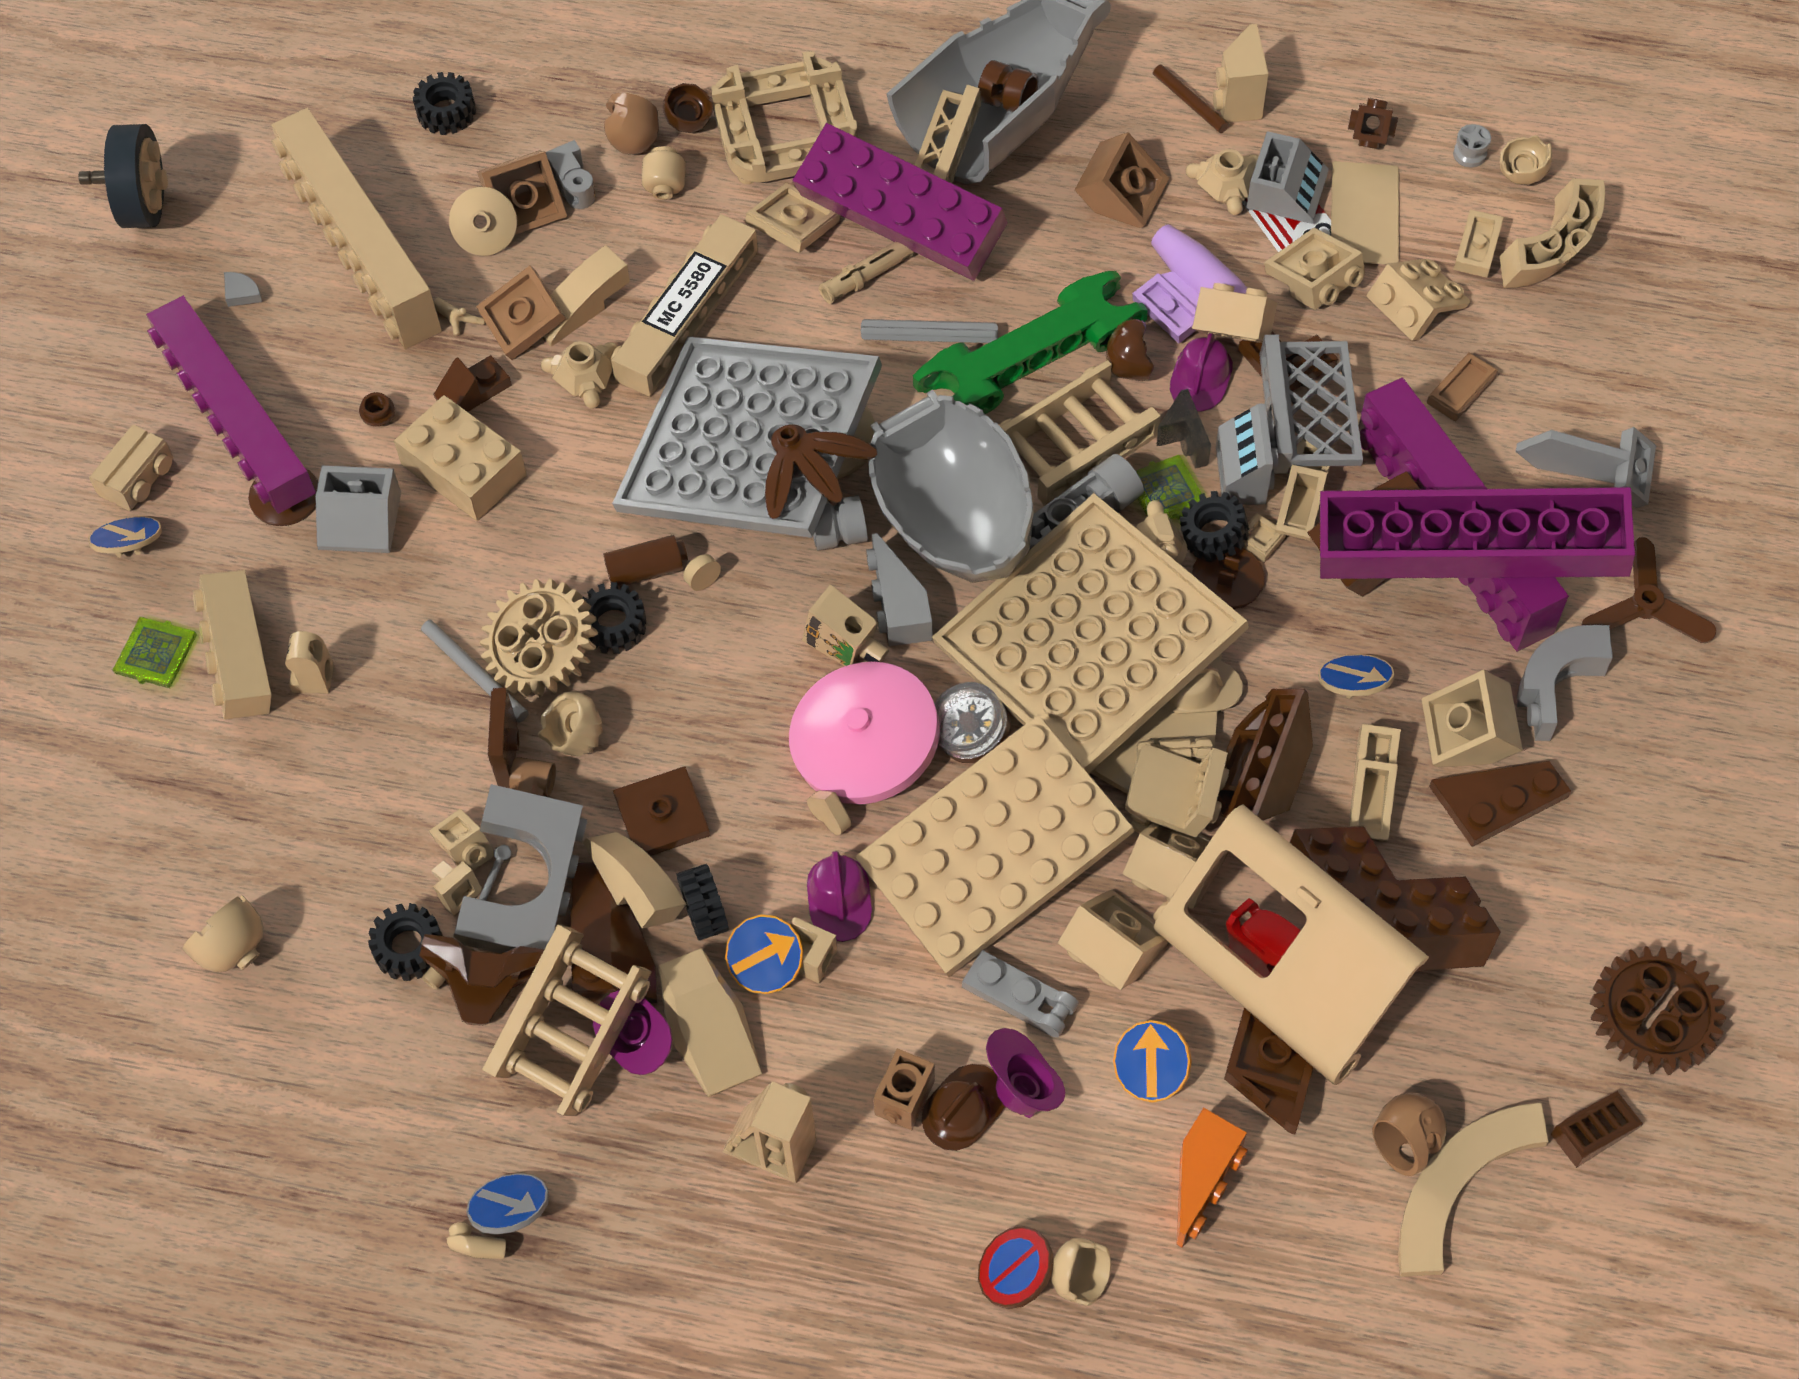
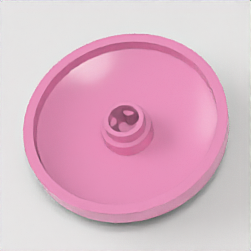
M883 662L855 663L827 674L803 696L794 712L790 725V752L801 776L815 791L836 792L841 803H875L904 791L924 773L931 763L938 746L940 719L929 691L909 671Z

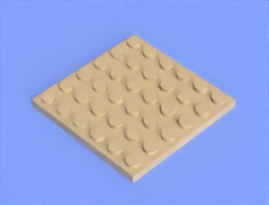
M1093 493L1032 547L1008 577L996 579L935 633L932 639L936 646L984 690L994 694V698L1005 706L1007 711L1020 723L1025 725L1036 715H1039L1089 774L1247 631L1249 625L1244 617Z

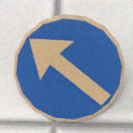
M144 516L127 517L101 525L92 531L88 540L90 548L96 552L115 553L120 558L123 552L135 550L136 555H140L142 547L158 539L162 529L160 522L154 518Z
M1363 654L1343 655L1332 658L1322 664L1318 671L1319 683L1326 690L1346 695L1350 699L1352 696H1369L1390 687L1394 681V670L1387 661L1375 656Z

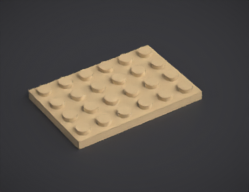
M1036 715L861 851L855 858L945 974L950 977L1135 831L1039 715Z

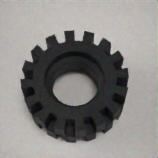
M438 72V78L435 79L431 74L427 76V83L421 80L418 83L419 88H415L413 91V103L418 121L421 122L424 129L429 127V131L434 134L437 129H439L440 135H446V130L451 129L452 134L457 133L456 127L458 126L462 130L467 127L466 121L471 123L474 120L473 115H476L475 101L469 82L464 81V77L458 75L455 79V75L452 72H448L447 77H444L443 72ZM443 100L455 101L453 104L446 107L434 106L436 103Z
M1211 491V497L1206 498L1205 493L1199 495V502L1191 499L1188 502L1190 509L1184 507L1182 510L1183 517H1180V528L1190 553L1194 552L1195 557L1199 559L1204 554L1206 561H1212L1213 555H1217L1218 561L1225 560L1224 553L1228 552L1230 557L1236 554L1235 547L1241 550L1245 546L1244 540L1249 538V525L1243 504H1240L1237 497L1233 496L1230 498V494L1227 492H1223L1222 496L1219 497L1217 491ZM1214 520L1228 522L1224 528L1215 532H1204L1201 530L1204 525Z
M611 582V589H605L604 583L598 585L599 592L597 593L591 588L587 591L589 599L584 596L582 599L591 605L589 612L596 617V621L591 626L598 631V635L588 638V640L596 646V649L599 646L600 652L607 654L608 648H612L613 654H620L619 647L624 646L626 651L632 649L631 641L635 644L641 641L640 634H645V624H647L642 599H639L638 593L635 590L630 593L629 586L625 584L619 590L617 582ZM610 610H619L626 614V619L621 624L613 627L602 626L598 622L599 617Z
M707 863L676 873L682 897L686 902L687 912L698 941L729 931L722 901Z
M409 903L408 910H405L403 904H397V912L393 914L387 908L383 911L386 918L382 920L377 916L373 921L376 929L370 927L368 933L371 940H368V945L375 962L384 974L389 973L390 978L397 980L398 976L401 975L403 981H410V974L415 973L417 979L422 978L423 973L421 970L424 968L428 970L431 966L419 956L422 947L421 943L424 934L443 936L433 914L430 916L428 910L424 907L419 911L416 904ZM413 930L421 935L420 945L412 952L399 954L392 949L393 939L404 931Z

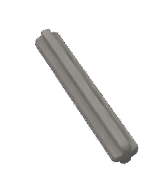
M864 319L861 323V337L864 340L990 343L998 339V325L995 322Z

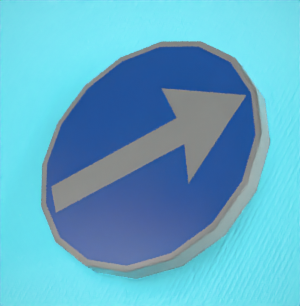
M522 1173L503 1175L488 1181L474 1192L468 1201L466 1213L471 1225L483 1233L503 1234L514 1232L530 1225L542 1215L548 1206L549 1192L543 1180L534 1175Z

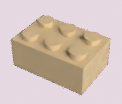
M445 395L393 440L402 466L476 521L483 517L527 475L519 449Z

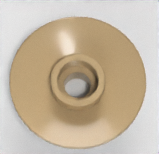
M476 187L465 191L455 200L450 210L449 226L455 241L464 250L475 255L488 256L504 250L511 243L517 230V215L513 204L503 193L489 187ZM478 215H483L487 220L484 228L477 227L475 223Z

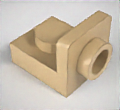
M461 809L429 830L434 841L453 859L456 866L463 861L474 871L494 857V850L484 833L480 831V827Z

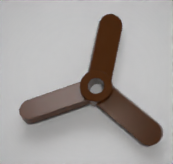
M1639 537L1634 541V595L1596 612L1582 621V625H1609L1611 630L1638 617L1643 619L1654 618L1699 643H1709L1716 635V627L1712 622L1664 597L1657 583L1655 547L1646 537Z

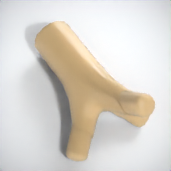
M440 297L433 301L436 311L449 319L455 336L460 335L459 322L485 325L486 323L483 318L468 314L465 308L458 309Z

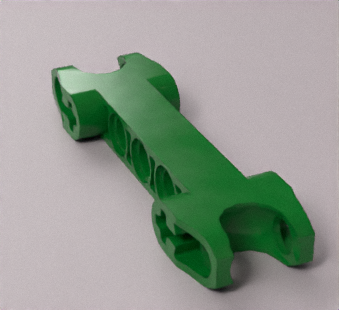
M1105 271L1083 277L1061 291L1057 299L1060 307L972 352L963 342L953 344L939 351L913 375V386L918 392L924 393L932 389L942 388L951 390L954 393L952 397L955 401H960L967 406L972 404L983 410L985 415L997 408L1004 398L1002 388L1088 343L1097 352H1105L1109 339L1117 326L1130 319H1138L1145 322L1148 309L1143 303L1135 302L1125 306H1115L1107 302L1120 289L1121 276L1116 271Z

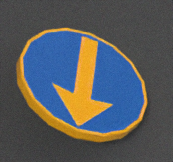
M757 915L745 919L734 928L726 944L725 960L729 973L738 985L753 993L770 994L783 990L796 979L802 967L804 950L799 934L790 923L777 916Z
M1149 1020L1136 1023L1122 1034L1115 1047L1113 1063L1116 1077L1126 1092L1139 1100L1158 1102L1170 1099L1182 1090L1190 1076L1192 1058L1189 1045L1178 1030L1168 1023Z

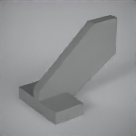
M1635 427L1622 431L1620 449L1554 430L1517 443L1516 453L1537 469L1615 483L1614 488L1631 487L1632 505L1635 508L1645 506L1649 502L1656 445Z

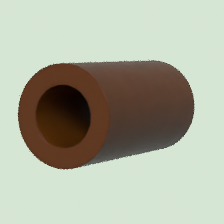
M674 535L603 553L610 583L617 582L618 587L623 586V584L628 585L683 570L682 562L688 561L683 540L676 541Z

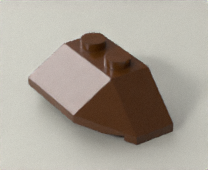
M1271 689L1265 696L1266 700L1255 707L1234 729L1226 750L1228 754L1224 767L1229 769V774L1225 786L1219 791L1217 801L1221 802V812L1225 818L1240 805L1246 806L1263 821L1290 810L1313 748L1309 696L1306 689Z

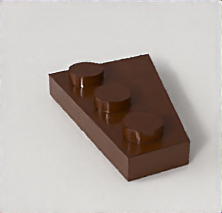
M1550 761L1432 779L1429 785L1471 847L1567 799L1571 793L1570 788Z

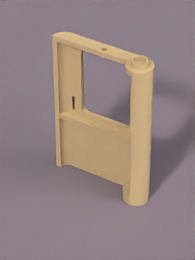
M1244 805L1238 806L1227 816L1171 899L1164 902L1153 916L1156 920L1154 930L1334 1085L1341 1083L1356 1067L1361 1058V1053L1358 1052V1049L1415 971L1425 964L1429 956ZM1227 850L1299 908L1307 918L1306 924L1267 978L1261 976L1193 918L1187 910L1188 904Z

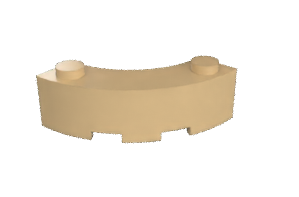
M1572 178L1554 197L1555 213L1549 231L1534 237L1517 238L1500 255L1504 288L1529 286L1551 277L1560 271L1589 242L1603 214L1605 203L1604 180Z

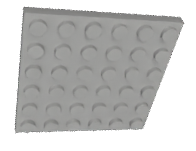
M688 336L612 504L615 510L627 514L812 538L828 499L809 483L797 464H794L792 486L783 513L776 519H772L768 515L765 500L766 479L771 463L777 454L771 443L772 435L777 429L793 424L804 428L806 433L837 432L854 436L882 367L879 356ZM815 451L828 463L837 478L845 457Z

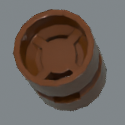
M991 60L985 66L978 84L981 102L994 107H1000L1003 104L1005 110L1014 112L1038 90V76L1036 73L1021 68H1016L1013 71L1011 65Z

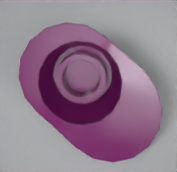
M1209 332L1207 337L1196 338L1190 341L1178 356L1170 380V393L1173 400L1180 407L1189 411L1202 412L1212 409L1221 402L1228 386L1233 361L1224 345L1215 340L1213 333Z
M833 851L831 856L822 859L812 867L807 878L809 913L812 924L836 935V941L839 942L857 938L866 930L871 921L872 905L869 878L866 871L858 861L840 855L838 851Z
M619 991L607 995L601 1000L599 1005L610 1010ZM643 998L641 1002L635 1003L609 1054L632 1074L646 1075L655 1072L664 1064L670 1054L673 1040L671 1027L655 1007ZM593 1021L596 1037L601 1025Z
M998 1029L989 1036L986 1045L987 1057L998 1076L996 1091L1003 1105L1009 1110L1024 1115L1027 1118L1033 1117L1039 1111L1057 1109L1065 1099V1087L1062 1079L1047 1063L1036 1046L1025 1035L1014 1029Z

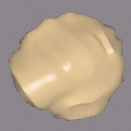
M565 692L557 696L541 715L543 729L539 731L538 736L551 746V750L565 755L580 757L583 754L593 753L594 748L598 747L599 738L602 734V720L591 697L579 692Z

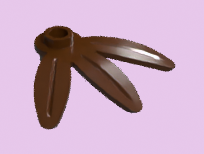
M793 424L777 429L771 438L773 449L777 454L769 468L765 486V500L769 517L776 519L783 513L792 486L794 464H797L805 478L820 494L831 502L838 503L843 498L838 480L828 463L815 451L848 458L873 459L877 456V450L863 440L843 433H806L804 428Z

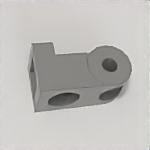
M573 140L547 151L546 155L557 187L567 203L575 209H585L591 206L596 197L593 178L588 171L582 169L581 150L576 141Z

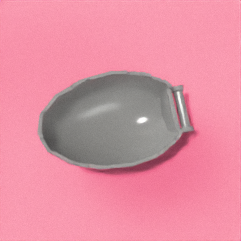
M933 389L926 393V398L878 424L876 421L871 424L874 435L870 444L877 450V456L869 461L871 484L884 516L907 544L930 565L971 583L1008 577L1029 552L1034 511L1029 476L1007 433L997 423H994L988 416L984 415L983 410L972 404L967 406L960 401H955L952 396H937Z

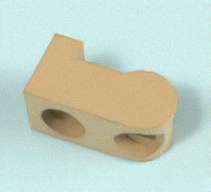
M306 631L292 633L285 662L286 667L291 670L289 682L291 691L293 693L329 694L334 663L323 639L317 634Z

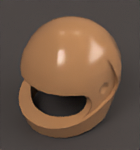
M630 93L612 94L606 103L611 116L604 121V132L609 143L624 154L634 155L645 152L651 147L658 136L659 119L656 106L638 95Z
M1405 1093L1395 1096L1382 1108L1373 1125L1372 1133L1375 1144L1385 1161L1396 1172L1405 1176H1414L1426 1168L1429 1154L1437 1153L1441 1149L1447 1135V1124L1443 1111L1432 1099L1419 1093ZM1403 1144H1410L1414 1154V1163L1408 1162L1400 1155L1399 1149Z

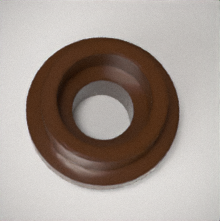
M374 392L363 398L359 407V414L365 424L375 427L382 426L390 422L394 417L395 406L389 397L382 393Z

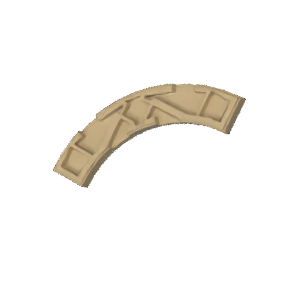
M1542 1103L1519 1105L1482 1117L1447 1140L1441 1149L1432 1156L1426 1168L1418 1177L1404 1211L1398 1248L1400 1277L1442 1275L1444 1271L1443 1238L1446 1222L1454 1201L1477 1172L1492 1161L1514 1152L1546 1147L1549 1141Z

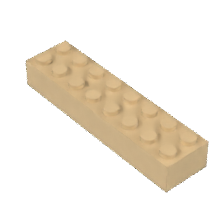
M305 108L271 124L275 139H272L271 143L278 157L283 159V161L279 162L283 175L287 181L294 180V190L302 203L305 201L309 203L308 210L315 224L322 223L325 227L322 231L331 247L337 246L340 250L337 252L338 257L346 270L352 269L355 273L352 277L361 293L367 291L370 297L367 299L370 307L377 317L380 315L384 317L385 321H383V324L392 340L398 338L406 350L442 332L429 287L310 110Z

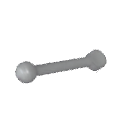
M501 845L494 850L496 860L480 894V900H487L503 861L511 856V850L506 845Z

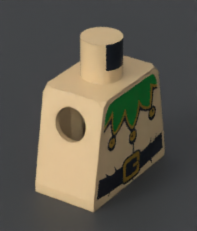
M832 585L826 588L808 611L802 641L843 666L855 664L860 658L867 662H883L889 652L888 648L873 639L877 627L876 620Z

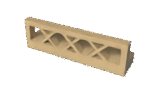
M966 85L963 95L946 90L942 91L915 166L923 169L924 164L937 158L938 163L933 175L950 183L953 182L981 107L980 88ZM947 102L959 105L955 117L948 120L944 113ZM948 130L949 133L944 146L938 149L933 141L935 135Z

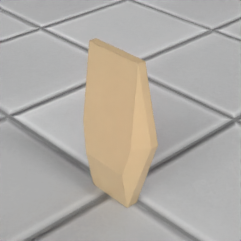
M700 948L660 964L658 969L665 1018L671 1027L672 1043L706 1095L711 1097L761 1076L762 1071L743 1005L703 949Z

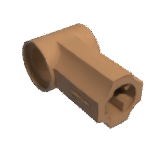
M516 757L510 771V789L544 797L550 796L555 783L556 765L552 762Z

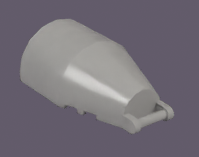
M1021 0L1007 7V14L993 21L989 17L980 21V27L965 35L962 31L954 34L886 93L896 125L909 145L919 154L943 90L963 95L966 85L978 88L981 74L987 63L991 60L1011 65L1013 71L1016 68H1021L1036 73L1039 81L1038 90L1014 112L1005 110L1003 104L1000 107H994L981 102V107L953 179L964 184L981 182L1044 125L1053 114L1094 32V28L1108 16L1111 9L1110 2L1107 0ZM947 102L944 113L948 120L955 117L959 105ZM948 130L935 135L933 141L938 149L944 146L949 133ZM936 158L927 164L935 169L938 159Z

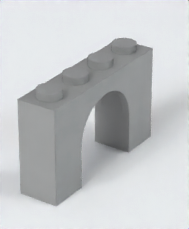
M493 784L490 785L480 831L520 840L534 847L546 863L548 884L543 892L532 901L514 906L463 896L453 938L465 946L496 953H503L519 946L539 949L546 948L555 931L557 916L566 915L570 893L563 891L566 877L574 879L579 856L572 854L574 842H582L587 824V819L580 818L583 805Z

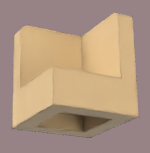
M794 917L790 924L799 934L804 950L803 963L798 974L820 984L837 953L836 935Z

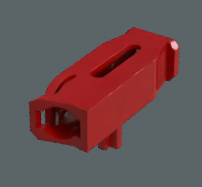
M1250 898L1234 910L1226 921L1228 947L1261 976L1266 978L1301 931L1284 917L1272 911L1259 909L1258 904ZM1248 911L1251 917L1241 925L1239 918Z

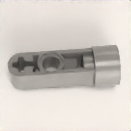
M1118 454L1111 455L1090 470L1086 477L1034 513L1030 549L1093 493L1117 513L1144 494L1143 484L1130 463Z

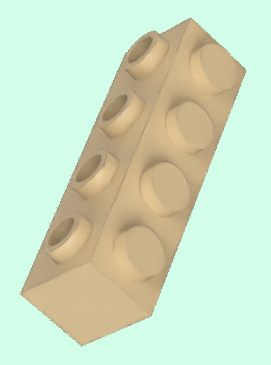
M245 570L201 574L199 577V589L193 590V602L195 611H202L204 620L199 621V631L202 643L208 642L210 652L205 653L208 674H215L216 683L212 684L214 705L221 706L224 720L270 714L271 690Z

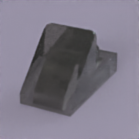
M1184 389L1180 391L1158 427L1156 445L1163 446L1180 441L1185 457L1190 456L1196 469L1208 466L1211 443L1189 390Z

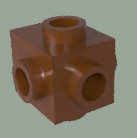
M1368 98L1367 104L1360 103L1358 110L1352 109L1348 130H1354L1353 139L1359 140V146L1378 149L1379 143L1386 145L1387 137L1395 136L1398 117L1392 116L1393 108H1387L1388 101ZM1371 116H1376L1380 120L1379 126L1375 129L1367 126V119Z

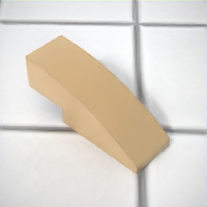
M604 245L587 258L552 292L551 295L565 315L566 320L542 337L551 347L605 310L604 300L630 282L627 264L609 247Z
M1305 439L1297 445V454H1313L1318 450ZM1292 464L1275 533L1311 541V537L1307 532L1315 526L1320 507V491H1324L1330 466H1297Z
M1362 724L1358 735L1349 827L1364 826L1372 839L1388 841L1401 729Z
M618 832L589 837L584 840L583 844L616 904L623 905L628 903L642 929L670 923L676 919L685 907L686 902L667 874L647 852Z

